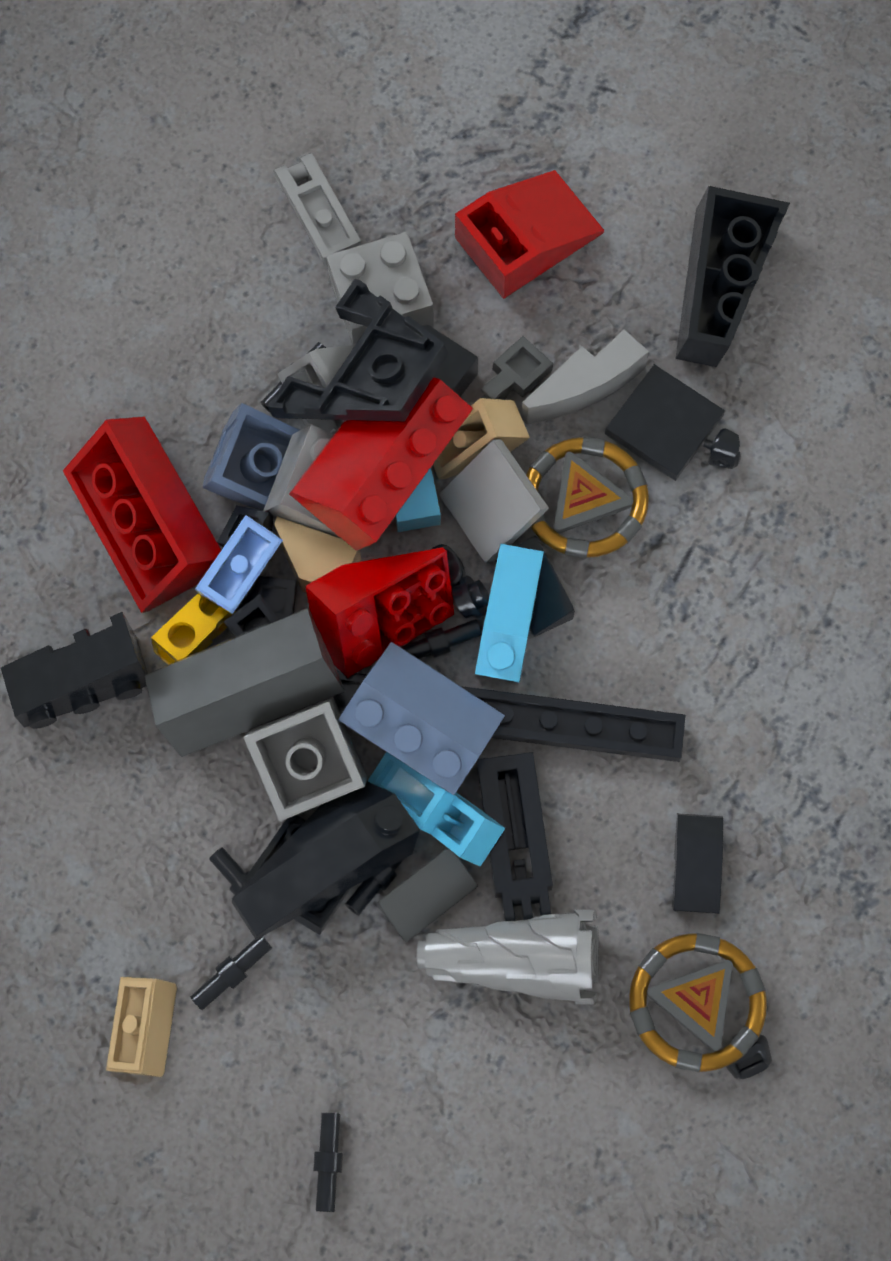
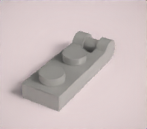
M312 153L300 157L299 163L288 168L286 165L274 169L273 172L280 189L285 193L325 266L327 265L326 255L360 246L361 240ZM305 178L309 180L300 186L296 184V182Z

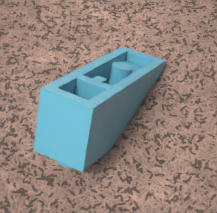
M500 544L475 670L476 675L520 682L544 551Z

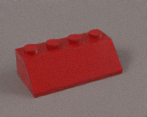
M433 377L405 422L344 420L290 491L289 495L354 550L358 551L377 542L473 408L441 379Z
M145 417L106 419L64 468V475L141 613L148 612L197 586L221 552V548Z

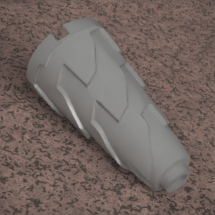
M574 910V913L542 915L528 920L496 922L488 926L437 929L436 933L427 934L426 941H418L417 966L418 969H426L427 976L433 977V980L477 984L494 990L521 992L544 999L575 1001V1004L595 1005L598 992H588L586 990H592V983H598V926H586L585 922H594L597 918L596 910Z

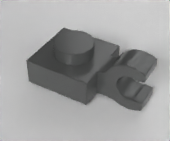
M522 336L493 362L492 370L497 376L486 383L481 389V392L485 394L481 398L505 400L513 389L521 397H524L552 371L553 362Z

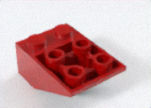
M556 170L489 191L455 213V239L503 299L604 233L601 225Z
M443 547L344 564L305 586L310 612L333 664L347 678L377 661L391 642L399 647L406 645L410 640L443 623L454 615L447 550Z

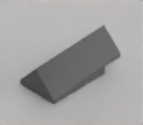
M309 607L273 623L268 622L145 675L155 725L181 757L345 692V688Z

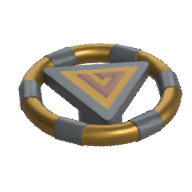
M590 437L567 439L543 451L531 464L526 474L537 491L541 479L556 461L564 457L565 461L554 529L546 523L545 517L542 515L530 526L538 538L560 553L581 558L607 555L628 544L641 529L647 515L649 503L648 485L636 461L617 445L603 439ZM581 453L605 457L615 463L624 472L633 498L575 454ZM631 508L629 516L614 534L604 539L589 542L566 538L559 534Z
M700 933L684 934L665 940L655 948H652L638 965L630 987V1015L638 1036L647 1048L662 1061L675 1068L694 1072L713 1071L738 1061L746 1055L759 1039L766 1017V990L758 969L748 956L735 945L716 936ZM696 951L718 955L726 960L648 989L651 978L654 977L667 959L679 953ZM734 966L740 973L749 997V1013L745 1026L742 1027L728 1046L720 1049ZM647 996L713 1052L702 1054L677 1049L668 1044L655 1029L647 1007Z

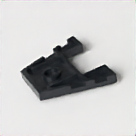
M354 279L335 308L340 319L366 326L367 329L326 388L288 376L268 404L273 417L281 419L405 422L448 356V351L443 341L409 316H402L381 295L379 297L375 296L361 280Z

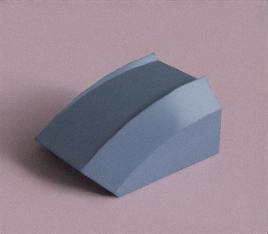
M241 403L232 412L222 430V435L204 476L203 488L263 511L292 434L298 432L299 429Z

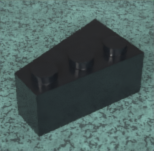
M123 612L110 617L112 626L93 635H90L88 629L74 633L75 643L56 650H53L52 646L48 645L0 667L14 716L24 728L28 726L33 729L43 728L55 723L57 716L72 711L74 714L88 713L97 709L100 706L99 702L114 697L118 700H125L142 693V688L147 687L145 675L148 672L137 637Z

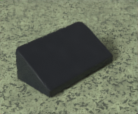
M533 536L516 546L544 551L537 536ZM545 551L530 625L533 637L572 620L575 612Z

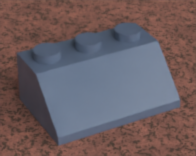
M391 642L363 680L338 720L441 788L455 795L505 715Z

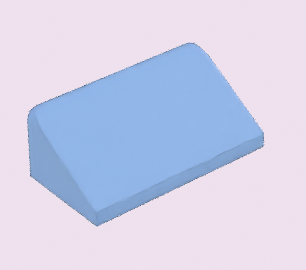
M245 515L195 588V591L233 614L283 540Z

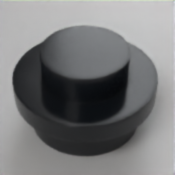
M468 575L462 577L460 584L452 587V594L460 613L466 619L472 616L476 618L485 616V606L489 602V595L485 586L480 580L474 582Z

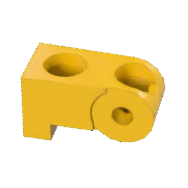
M198 593L151 637L153 652L169 665L205 650L212 643V640L227 628L223 621L233 614Z

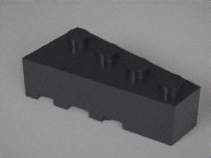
M713 186L707 187L695 212L675 359L712 367L718 366L732 343L751 293L763 269L766 257L777 236L779 226L790 205L789 202Z

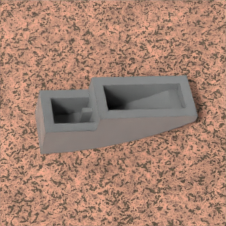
M625 329L595 357L581 346L522 402V420L526 424L552 420L577 412L603 400L625 386L645 369L649 351Z

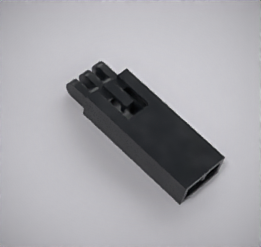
M533 752L478 759L477 771L483 812L505 828L489 853L495 898H502L505 921H516L514 906H521L523 920L533 918L531 904L537 903L540 905V916L551 914L548 891H552L553 882ZM529 848L533 877L527 878L525 859L513 861L515 879H512L509 851Z

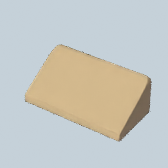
M120 977L106 1071L162 1077L164 1075L177 991L175 983L152 978Z

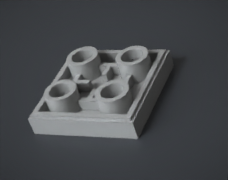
M501 439L492 440L439 494L485 563L494 562L498 558L500 544L512 545L549 509Z

